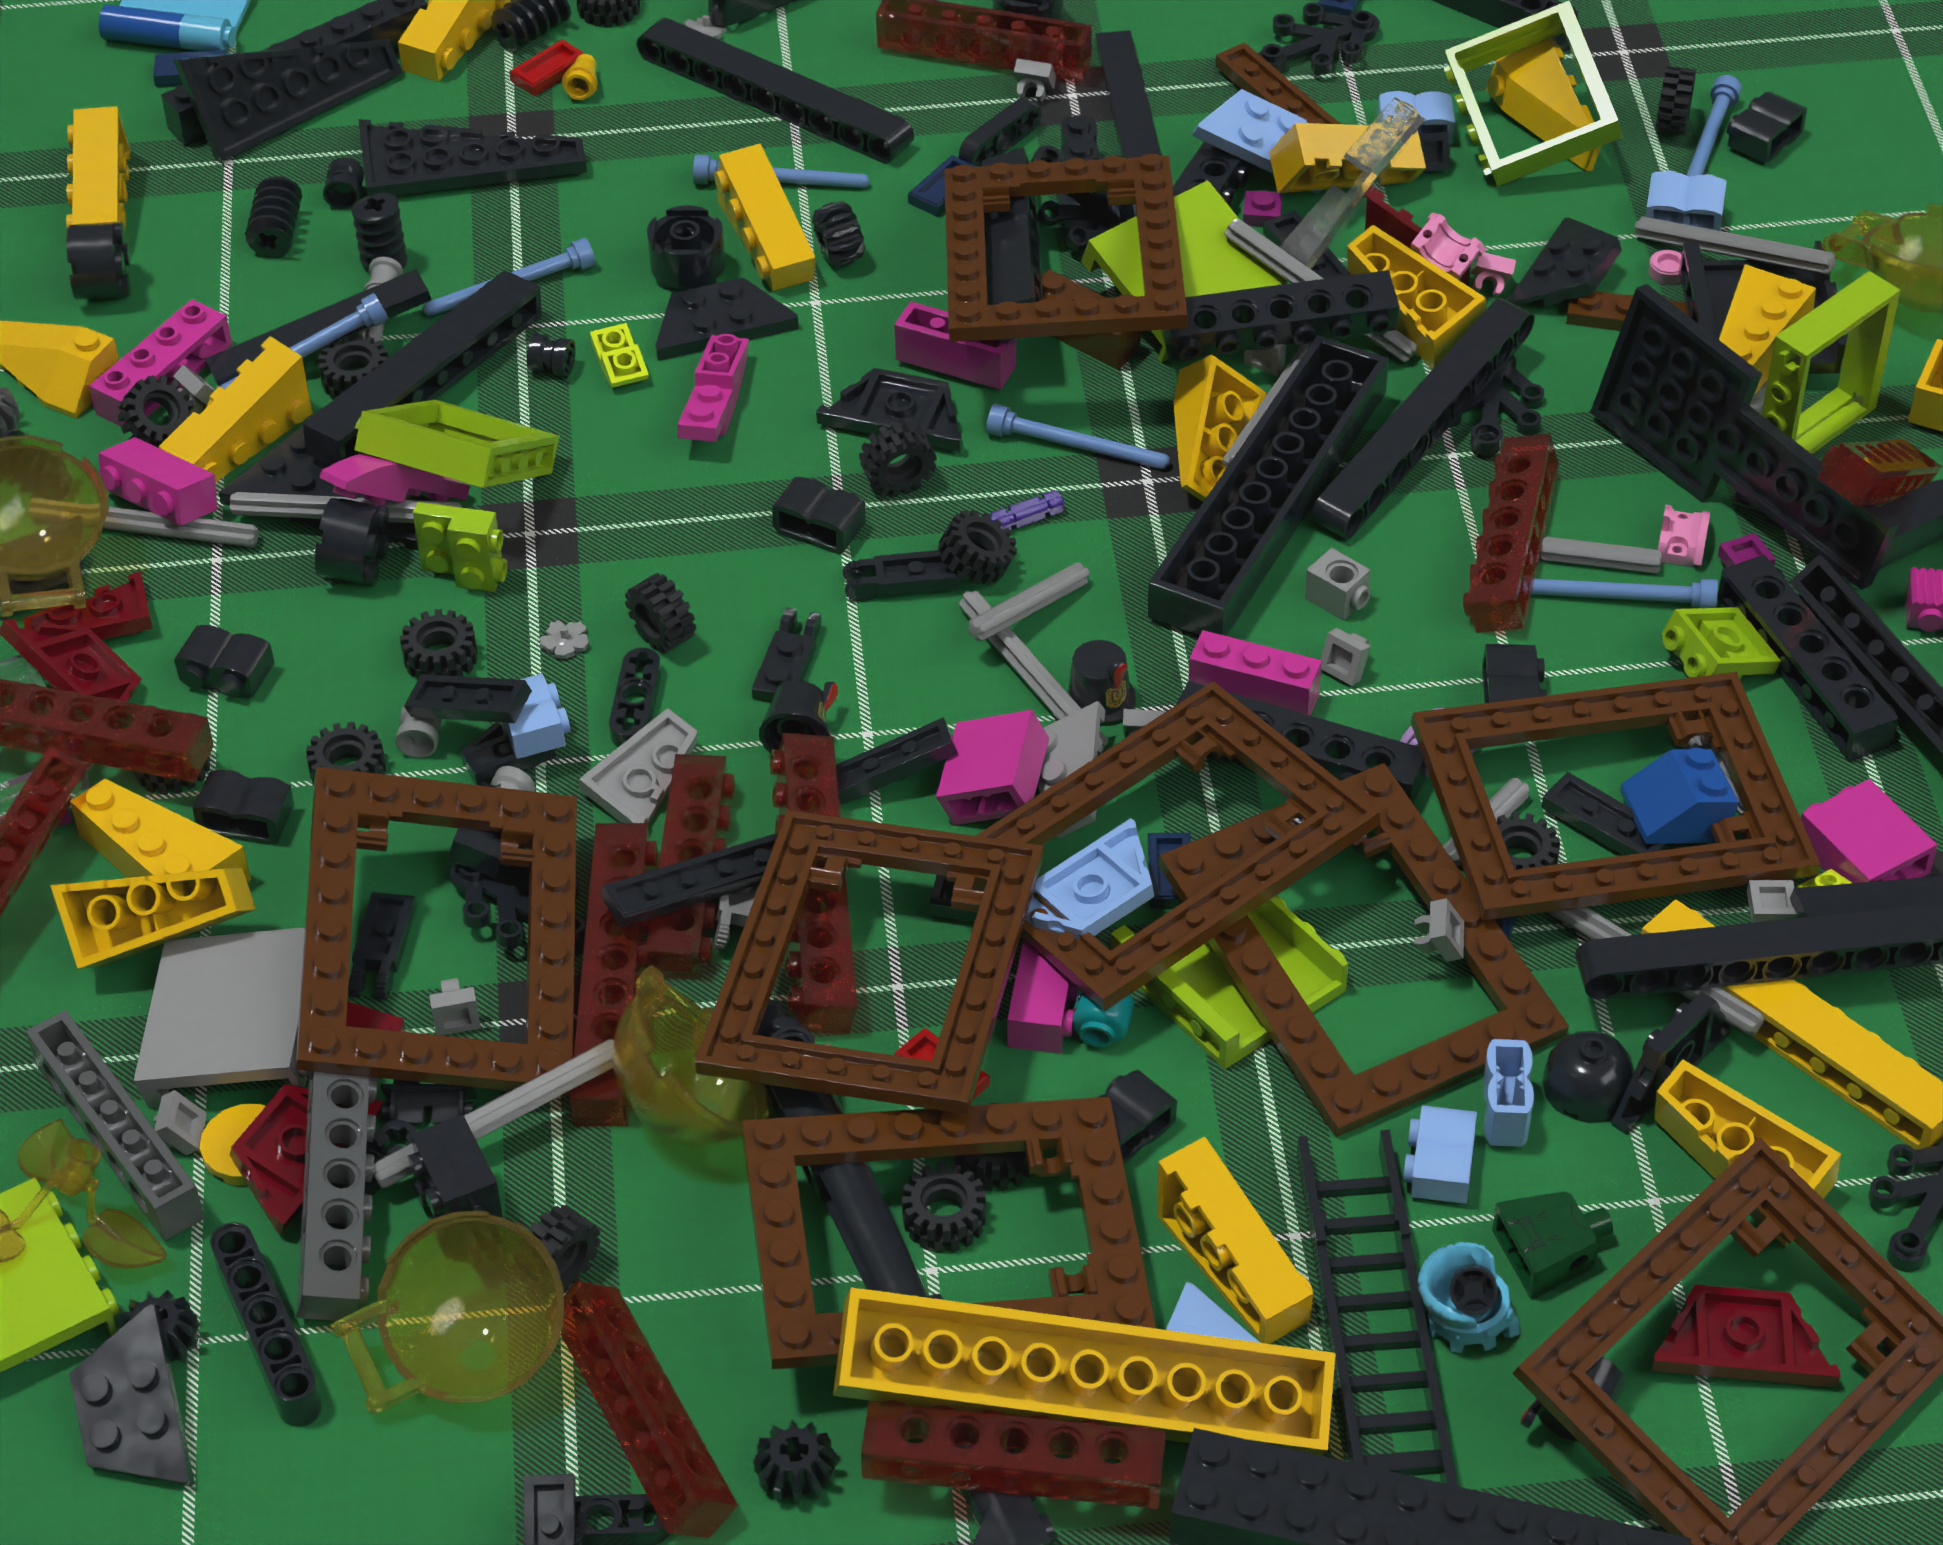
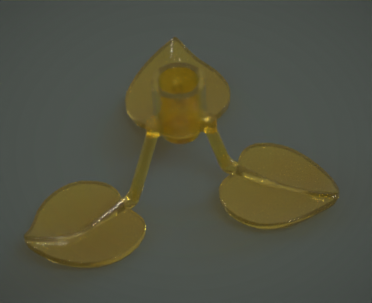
M61 1118L41 1127L24 1141L17 1154V1163L20 1169L29 1178L35 1177L37 1181L46 1183L16 1220L10 1222L7 1214L0 1209V1263L11 1261L24 1251L26 1246L25 1239L16 1230L26 1223L54 1186L60 1192L67 1195H77L81 1191H87L86 1219L92 1225L86 1228L83 1234V1242L88 1251L99 1261L116 1268H139L160 1263L166 1258L167 1254L157 1239L138 1220L129 1214L115 1209H106L99 1216L96 1214L95 1199L99 1181L93 1178V1175L101 1160V1151L95 1144L85 1139H74Z

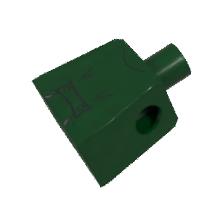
M1563 1191L1496 1203L1492 1231L1529 1298L1534 1299L1591 1270L1595 1264L1598 1246L1597 1239L1612 1235L1613 1223L1605 1208L1583 1214L1572 1194Z

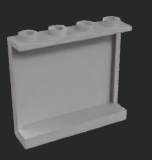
M305 927L166 940L164 942L133 1080L148 1108H159L162 1096L169 1093L171 1088L289 1078L293 1086L305 1088L310 1071L295 1070Z

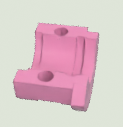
M1431 213L1427 218V224L1412 241L1410 249L1459 280L1476 257L1482 256L1487 249L1475 237L1467 239L1456 233L1441 214Z
M1665 505L1658 550L1662 553L1661 563L1692 568L1693 564L1702 565L1710 518L1709 511H1702V513L1694 512L1692 514L1674 511L1671 505Z

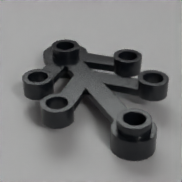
M1308 3L1303 7L1302 16L1303 22L1307 25L1294 23V18L1288 14H1278L1273 18V33L1280 37L1295 36L1306 39L1284 47L1277 44L1265 45L1259 52V55L1283 74L1286 70V60L1320 48L1319 52L1314 53L1311 57V70L1315 74L1326 75L1332 71L1333 55L1338 41L1347 37L1350 38L1349 41L1344 42L1341 46V59L1350 64L1358 63L1362 60L1363 43L1374 39L1375 34L1379 31L1380 21L1375 15L1365 10H1359L1345 16L1326 13L1321 4ZM1323 24L1328 26H1334L1335 28L1328 29L1315 26Z
M1042 146L1036 150L1031 162L1036 160L1048 163L1063 162V157L1055 147ZM1092 155L1087 160H1101L1104 158L1099 155ZM1107 191L1068 194L1079 205L1058 204L1055 201H1046L1042 204L1037 215L1040 223L1047 227L1055 226L1059 220L1099 221L1110 230L1134 218L1135 212L1134 204L1119 205V219L1109 210ZM1045 210L1052 211L1055 217L1047 216ZM1076 225L1068 232L1066 244L1071 250L1082 251L1086 248L1090 239L1108 230H1088L1084 226ZM1076 234L1081 236L1083 242L1076 241L1073 238V235Z
M1514 354L1450 426H1458L1462 421V414L1483 404L1481 423L1476 424L1472 428L1470 440L1471 448L1476 455L1482 458L1493 457L1502 447L1503 430L1497 425L1499 405L1517 420L1516 428L1519 433L1531 436L1537 434L1540 430V414L1529 409H1538L1543 405L1544 389L1538 384H1533L1516 370L1517 360ZM1503 379L1521 393L1520 401L1502 386Z
M456 863L451 868L450 880L456 891L460 895L465 896L466 903L463 905V923L473 929L482 928L488 924L489 906L486 902L482 901V895L486 893L497 900L499 923L496 926V942L504 948L519 946L523 940L522 925L516 920V912L528 918L529 885L507 886L502 882L524 880L529 883L530 868L512 866L510 870L502 868L495 879ZM577 877L575 883V900L579 897L580 882ZM575 916L574 956L582 954L589 946V928L583 919Z
M1943 1137L1940 1145L1914 1150L1905 1144L1893 1146L1887 1159L1888 1169L1895 1175L1907 1176L1916 1168L1943 1164ZM1896 1158H1904L1908 1162L1902 1163L1896 1160ZM1943 1166L1938 1174L1901 1182H1896L1890 1177L1880 1176L1871 1182L1868 1198L1878 1208H1890L1896 1202L1925 1196L1908 1228L1896 1232L1890 1239L1887 1259L1897 1270L1913 1272L1920 1269L1924 1264L1928 1250L1924 1239L1943 1207ZM1877 1190L1888 1191L1890 1195H1882Z

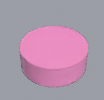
M1662 250L1654 253L1650 258L1649 276L1660 284L1674 285L1680 283L1679 267L1682 254L1673 250Z

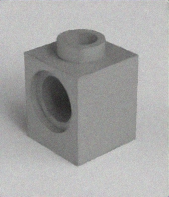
M1330 548L1306 571L1305 599L1344 621L1356 609H1362L1368 602L1371 595V589L1369 588L1371 570L1337 550Z

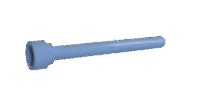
M1722 75L1714 81L1710 92L1714 104L1686 176L1688 177L1703 174L1727 108L1738 102L1742 85L1733 76Z
M695 154L693 183L709 185L710 181L715 182L714 172L718 171V160L711 159L710 155ZM772 167L779 183L859 189L866 188L870 183L869 177L865 174Z
M586 238L571 242L570 247L565 248V253L511 273L532 281L568 267L572 270L579 268L582 271L595 266L596 261L590 243ZM492 279L429 301L423 305L422 311L424 315L432 317L452 310Z
M372 293L361 299L362 304L356 307V312L293 345L290 349L304 358L364 324L367 327L372 324L377 327L390 319L376 294ZM237 377L222 384L220 387L226 389Z
M993 404L988 415L986 433L1003 438L1005 434L1011 436L1014 432L1158 469H1166L1171 463L1170 457L1163 453L1019 418L1017 413L1011 412L1010 407Z
M1525 578L1520 581L1519 590L1526 595L1691 603V607L1716 608L1718 580L1701 579L1700 583L1692 582V586Z

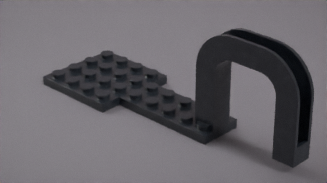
M1648 284L1635 289L1593 402L1591 414L1700 502H1704L1714 495L1721 477L1815 554H1821L1840 574L1860 590L1873 584L1878 570L1943 539V479L1930 482L1878 507L1750 406L1762 376L1760 371Z

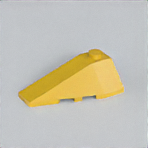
M1553 38L1497 59L1486 88L1488 94L1506 114L1545 142L1594 123L1587 105H1580L1574 92L1577 86L1576 80L1573 75H1566L1561 64L1565 58L1564 54ZM1601 146L1569 159L1583 170L1592 171Z
M0 320V369L8 370L16 377L17 383L23 389L29 388L35 393L37 400L43 406L77 419L93 403L89 386L119 361L115 339L86 327Z

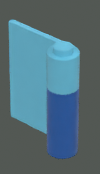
M122 0L119 6L108 4L103 6L99 17V33L103 40L193 51L226 50L228 52L229 48H233L235 45L237 30L251 0Z

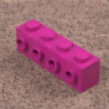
M191 299L89 386L96 415L122 427L125 421L118 422V414L122 411L118 409L119 404L139 380L143 379L144 381L148 376L152 375L157 380L162 375L167 377L166 384L168 385L173 380L179 382L173 376L182 365H185L196 374L201 372L208 366L205 358L222 352L232 345L227 315ZM180 383L176 389L183 387V385ZM152 401L145 403L143 410L146 417L150 416L161 405Z

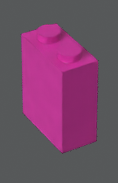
M1033 710L956 723L953 740L958 754L946 759L936 795L937 800L953 825L1002 818L1034 798L1049 737Z
M1870 779L1854 787L1848 786L1844 788L1838 795L1821 804H1812L1801 815V821L1819 859L1820 866L1825 871L1833 869L1852 883L1922 878L1931 873L1937 844Z

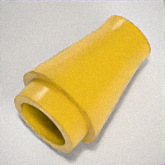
M589 54L578 56L576 62L562 77V85L566 94L575 100L587 99L597 90V62L593 56Z

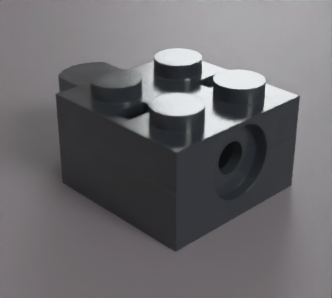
M462 1114L412 1133L411 1139L414 1153L408 1155V1161L417 1181L413 1183L422 1209L429 1207L433 1214L429 1219L437 1241L439 1243L447 1241L454 1257L467 1253L473 1266L484 1262L481 1251L482 1246L485 1247L491 1259L501 1256L498 1240L506 1238L497 1181L464 1115Z

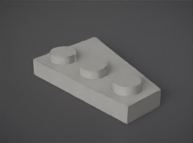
M1099 701L1043 728L1049 737L1038 780L1040 794L1102 753V740L1099 737L1100 723L1104 722L1105 709ZM1097 810L1056 837L1059 839L1096 821Z
M667 708L579 779V790L638 837H641L698 742V731Z

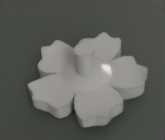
M703 15L702 18H697L696 21L690 19L684 21L685 26L716 39L721 38L722 34L727 32L726 26L713 24L709 20L708 15Z
M560 620L550 622V627L546 630L547 636L540 637V647L549 654L555 653V658L559 659L573 657L575 652H584L590 646L588 636L585 635L587 631L586 625H583L581 621L577 623L569 622L567 626Z

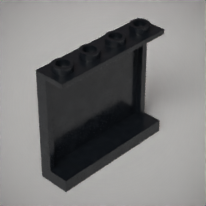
M1815 241L1814 249L1823 251L1821 241ZM1699 243L1683 244L1679 275L1687 315L1718 340L1745 264L1815 287L1814 309L1837 293L1836 282H1830L1831 272L1825 275L1753 260H1702ZM1848 334L1843 335L1812 357L1808 374L1839 373ZM1796 355V359L1801 362V357Z

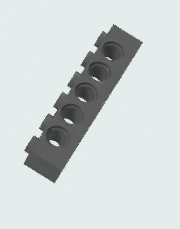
M64 1010L26 1030L36 1066L162 1240L166 1241L204 1220L205 1217L196 1185L69 1013Z
M310 1071L297 1318L354 1322L358 1305L367 1304L369 1277L361 1276L362 1263L368 1264L371 1247V1236L363 1235V1222H370L372 1212V1195L364 1193L365 1182L372 1181L374 1169V1155L366 1154L367 1142H373L375 1134L376 1116L368 1114V1103H374L376 1098L377 1078ZM335 1104H343L348 1106L349 1108H340ZM340 1143L347 1146L348 1148H339L333 1144ZM339 1183L344 1185L346 1188H336L331 1184ZM329 1224H339L345 1229H335ZM326 1265H338L344 1270L335 1271L328 1268Z

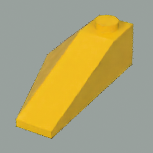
M1213 355L1179 370L1173 400L1181 488L1202 502L1207 498L1227 468L1223 465L1224 456L1267 394Z

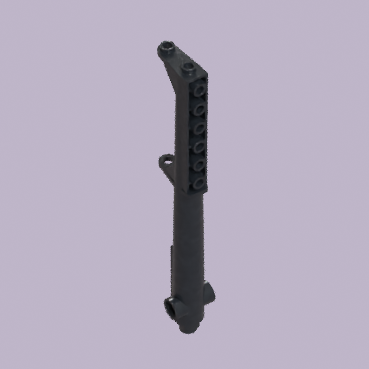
M773 999L769 1000L757 1035L815 1044L812 1034L803 1027L801 1021L786 1017L781 1005ZM762 1084L777 1118L845 1114L835 1094ZM868 1162L800 1166L815 1199H823L867 1290L943 1300L941 1294L928 1295ZM919 1407L978 1525L979 1531L973 1545H1051V1543L1056 1541L1055 1532L1046 1513L1038 1515L1033 1504L1036 1501V1494L1027 1473L1019 1475L1013 1463L1017 1461V1455L1007 1433L1000 1435L994 1423L998 1421V1418Z

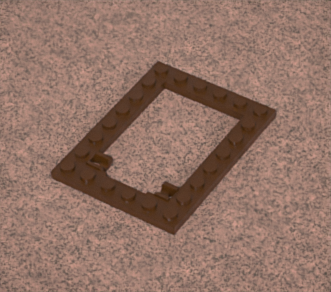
M1146 154L1135 158L1109 156L1101 160L1073 158L1066 162L1050 163L1036 160L1029 164L1010 165L1008 163H995L991 166L982 167L958 165L954 168L944 169L949 342L1188 328L1169 156ZM1108 191L1109 206L1135 204L1144 296L1136 297L1127 294L1117 298L1095 299L1093 297H1082L1077 300L1068 301L1044 299L1033 303L1006 301L998 305H988L984 213L1010 212V197Z
M1737 672L1413 712L1411 726L1482 921L1748 885L1749 880H1789L1818 875L1821 864ZM1667 724L1675 746H1688L1691 738L1701 736L1704 744L1711 743L1714 752H1721L1746 810L1742 812V816L1723 818L1718 823L1712 824L1711 832L1716 842L1714 844L1515 870L1470 749ZM1742 832L1744 840L1736 841L1734 834Z
M1214 681L976 835L979 837L1043 845L1174 758H1177L1195 773L1205 767L1204 760L1209 753H1212L1217 758L1224 755L1229 760L1239 759L1287 798L1285 800L1286 804L1273 812L1269 821L1265 823L1266 832L1276 839L1275 841L1111 951L1090 932L1084 935L1079 934L1080 940H1078L1070 932L1057 934L1035 928L1025 919L1021 936L1104 1011L1381 824L1380 812ZM1293 819L1299 823L1294 828L1289 825V822ZM1033 893L1034 898L1058 918L1064 919L1037 893ZM1042 908L1033 910L1030 914L1031 922L1033 923L1032 916L1035 911L1048 915L1047 911Z
M1385 763L1341 780L1343 784L1380 812L1381 824L1374 828L1377 835L1369 839L1364 835L1351 845L1356 853L1362 855L1364 859L1388 849L1429 910L1431 901L1445 898L1449 900L1464 920L1463 959L1500 1012L1353 1075L1248 915L1208 941L1335 1137L1485 1072L1487 1050L1493 1039L1525 1040L1532 1051L1566 1036L1569 1028L1565 1019L1494 919L1482 921L1468 881ZM1285 804L1159 855L1158 866L1181 901H1186L1275 841L1276 839L1266 832L1265 823L1269 821L1273 812ZM1293 819L1289 822V825L1294 828L1299 823Z
M317 767L314 780L295 1070L512 1091L573 1059L577 797ZM389 821L500 832V865L530 868L525 1044L346 1026L356 849L386 852ZM357 828L369 829V832L357 831ZM518 846L530 847V850L519 849ZM569 1091V1092H567V1093H565V1094H563V1095H561V1096H568V1097H569L571 1091Z
M787 810L696 1056V1074L968 1114L1043 862V845ZM862 864L947 876V881L955 882L951 909L978 912L932 1061L757 1035L809 889L839 893L842 886V873H846L848 867L861 869Z
M1110 1097L970 1106L968 1114L927 1108L742 1120L741 1132L771 1370L837 1365L843 1312L815 1314L795 1166L1026 1151L1030 1174L1036 1173L1039 1177L1066 1175L1070 1171L1071 1180H1076L1090 1252L1086 1256L1087 1265H1083L1081 1271L1075 1275H1066L1064 1267L1049 1269L1048 1278L1052 1297L970 1304L1156 1329ZM1056 1149L1057 1156L1054 1158H1044L1042 1150ZM1083 1293V1295L1069 1296V1294Z
M1759 1138L1521 1363L1512 1374L1669 1534L1691 1538L1690 1545H1775L1943 1372V1316L1765 1141ZM1749 1215L1759 1224L1756 1229L1746 1220ZM1729 1234L1753 1258L1780 1235L1788 1244L1794 1241L1863 1309L1860 1315L1870 1325L1846 1350L1870 1374L1727 1517L1586 1372ZM1879 1343L1890 1353L1887 1357L1876 1348Z

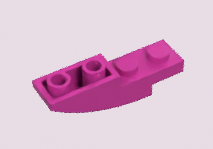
M732 334L711 335L695 370V387L677 424L678 438L716 442L719 435L725 436L743 379L749 339L737 338Z
M365 453L336 462L323 469L319 477L333 484V492L339 495L356 499L357 494L360 493L363 494L362 498L380 505H386L387 500L404 503L406 494L419 497L421 491L426 492L425 496L440 502H448L450 497L466 501L471 487L464 482Z

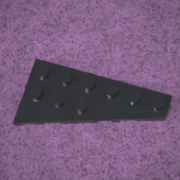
M388 39L173 59L216 161H223L403 73Z
M358 119L368 197L376 193H390L397 196L446 189H462L470 186L500 184L519 180H535L551 176H568L587 172L582 138L539 134L533 139L516 138L515 132L502 131L499 137L483 135L482 129L426 125L421 130L404 129V123L390 122L389 127L372 126L371 120Z
M302 427L218 492L221 504L230 506L231 495L236 492L345 496L333 492L334 485L319 478L321 471L329 466L306 454ZM358 493L356 498H362L363 494ZM406 494L405 500L432 501L421 494L419 497ZM290 517L291 521L319 527L321 519ZM387 523L383 534L389 535L390 539L404 542L405 548L419 551L414 523Z

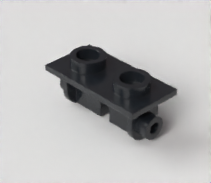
M393 1080V1084H381L380 1087L386 1098L390 1099V1102L382 1103V1120H403L410 1124L424 1125L425 1108H432V1124L436 1125L474 1111V1102H467V1099H477L478 1094L474 1087L421 1084V1082Z

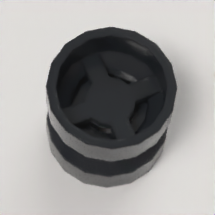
M338 158L333 160L328 167L323 197L334 208L341 210L350 209L360 198V187L364 179V170L353 159Z
M533 334L527 350L526 362L528 370L542 373L548 369L552 370L554 375L568 377L573 369L576 356L574 340L560 337L557 341H551L548 335Z
M1468 1264L1462 1266L1454 1273L1451 1278L1449 1293L1457 1309L1466 1314L1478 1315L1485 1313L1494 1305L1497 1299L1498 1286L1495 1276L1489 1269L1479 1264Z

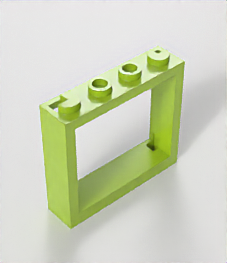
M1570 1L1445 50L1449 66L1443 69L1450 87L1458 85L1461 94L1454 96L1462 116L1467 114L1470 116L1472 124L1466 126L1473 146L1481 144L1484 154L1478 156L1485 176L1493 175L1497 187L1623 138L1618 118ZM1564 33L1599 121L1499 160L1465 72Z
M1868 271L1776 335L1761 415L1809 453L1813 454L1873 411L1877 406L1900 289ZM1848 333L1838 387L1801 413L1811 358ZM1796 355L1801 357V362L1796 359Z
M435 399L362 411L361 417L355 426L358 429L355 451L481 488L552 474L559 435Z

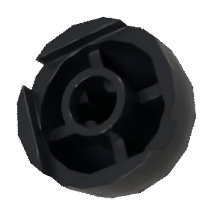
M1592 1030L1575 1032L1560 1040L1550 1051L1542 1080L1545 1098L1559 1113L1564 1115V1110L1569 1113L1578 1115L1577 1121L1586 1123L1604 1122L1614 1118L1635 1070L1631 1056L1615 1038L1606 1033Z

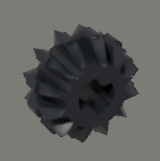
M840 201L823 205V208L815 210L812 218L813 231L826 261L834 267H838L840 265H849L854 263L855 260L862 258L865 252L864 236L851 206Z
M167 1289L159 1298H155L148 1291L143 1302L130 1299L128 1307L130 1312L119 1314V1328L121 1329L146 1306L156 1305L160 1311L170 1362L178 1360L186 1363L188 1356L186 1350L197 1348L198 1337L196 1333L199 1332V1322L197 1315L193 1313L185 1297L174 1299V1296Z
M792 1419L788 1429L783 1431L773 1425L770 1431V1438H759V1443L757 1444L758 1454L753 1459L754 1472L759 1477V1485L763 1489V1493L773 1491L774 1498L778 1504L786 1497L792 1496L794 1502L799 1507L804 1495H809L818 1500L821 1494V1487H831L834 1480L833 1471L837 1466V1454L832 1448L828 1433L817 1434V1428L813 1422L803 1429H799Z

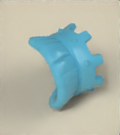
M1458 1242L1455 1245L1450 1244L1437 1249L1424 1261L1420 1269L1421 1272L1418 1274L1417 1284L1419 1285L1420 1295L1426 1305L1425 1310L1428 1311V1332L1432 1338L1439 1335L1450 1342L1452 1352L1462 1354L1464 1345L1482 1343L1486 1351L1496 1347V1336L1501 1332L1505 1338H1512L1520 1334L1519 1320L1511 1308L1513 1300L1509 1296V1286L1496 1274L1494 1255L1483 1245L1469 1242ZM1468 1264H1479L1489 1269L1495 1276L1498 1286L1497 1299L1494 1305L1485 1313L1478 1315L1466 1314L1457 1309L1449 1293L1450 1282L1454 1273L1462 1266Z

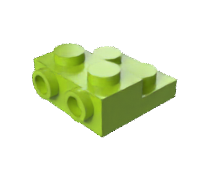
M417 502L413 511L422 570L452 574L455 577L456 587L495 592L498 583L505 581L508 566L507 559L502 558L501 554L503 531L498 529L496 512Z
M1738 607L1675 609L1661 633L1665 648L1673 651L1683 661L1684 671L1689 678L1737 672L1739 679H1741L1742 675L1774 674L1781 663V660Z

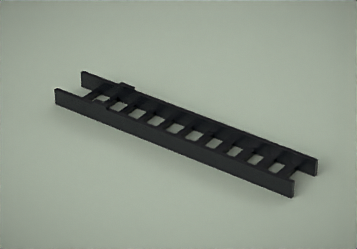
M1380 1130L1378 1151L1383 1177L1315 1182L1307 1136H1299L1297 1163L1329 1350L1332 1353H1336L1334 1380L1348 1462L1404 1475L1439 1473L1441 1483L1458 1486L1423 1301L1418 1290V1275L1410 1239L1411 1232L1406 1206L1403 1202L1390 1130ZM1386 1193L1390 1210L1388 1215L1326 1219L1325 1211L1320 1212L1318 1198ZM1394 1231L1397 1253L1328 1258L1326 1236ZM1401 1269L1405 1291L1335 1297L1331 1274ZM1408 1308L1412 1331L1342 1336L1338 1313ZM1416 1348L1420 1371L1349 1376L1345 1353ZM1423 1387L1427 1411L1356 1416L1352 1393ZM1431 1429L1435 1450L1375 1455L1362 1454L1359 1435Z

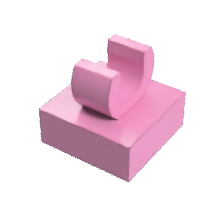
M1489 253L1477 256L1470 267V275L1477 276L1473 281V290L1479 292L1483 280L1487 279L1493 282V296L1497 297L1502 292L1504 283L1513 275L1516 260Z

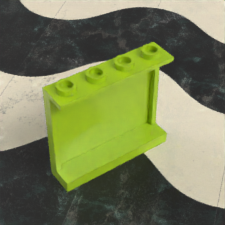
M1208 180L1174 197L1185 297L1287 284V280L1226 238L1225 231L1233 220L1239 218ZM1137 216L1090 239L1081 261L1090 273L1101 267L1122 295L1128 294L1136 297L1144 296ZM1151 330L1162 344V349L1158 356V360L1162 363L1168 360L1162 331Z
M1274 896L1248 914L1312 1013L1346 991L1348 962L1344 955L1338 949L1331 948L1322 940L1308 922L1301 921L1291 912L1282 898ZM1125 925L1111 933V950L1135 934ZM1206 942L1139 988L1224 1070L1271 1040V1037L1209 942Z
M35 1177L0 1193V1373L104 1323L111 1336L117 1332L113 1316L119 1314L120 1311L114 1296L108 1287L100 1291L96 1282L100 1281L101 1278L90 1255L81 1258L77 1250L82 1248V1245L73 1225L70 1222L62 1225L59 1217L63 1216V1212L52 1190L44 1193Z

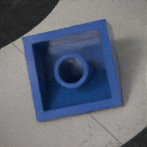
M1671 749L1623 782L1620 787L1622 797L1626 805L1633 812L1634 822L1645 844L1716 843L1711 832L1712 824L1718 823L1723 818L1734 817L1739 803L1712 749Z

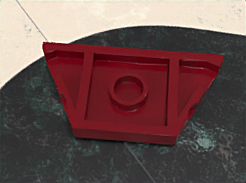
M14 619L3 620L0 627V635L102 734L108 733L137 691L142 680L89 627L75 625L59 626L55 623L39 622L36 630L23 629L18 627Z
M284 1084L231 1146L230 1151L232 1161L274 1229L281 1234L302 1210L308 1089ZM375 1100L374 1103H369L368 1114L375 1115L377 1119L382 1113V1102L379 1100ZM335 1104L340 1108H349L348 1106L343 1104ZM340 1143L333 1144L339 1148H348L347 1146Z
M1697 1284L1693 1286L1685 1300L1683 1309L1674 1319L1668 1335L1661 1347L1655 1352L1651 1363V1371L1836 1388L1841 1378L1837 1365H1829L1818 1348L1821 1340L1812 1326L1803 1320L1801 1309L1790 1293Z

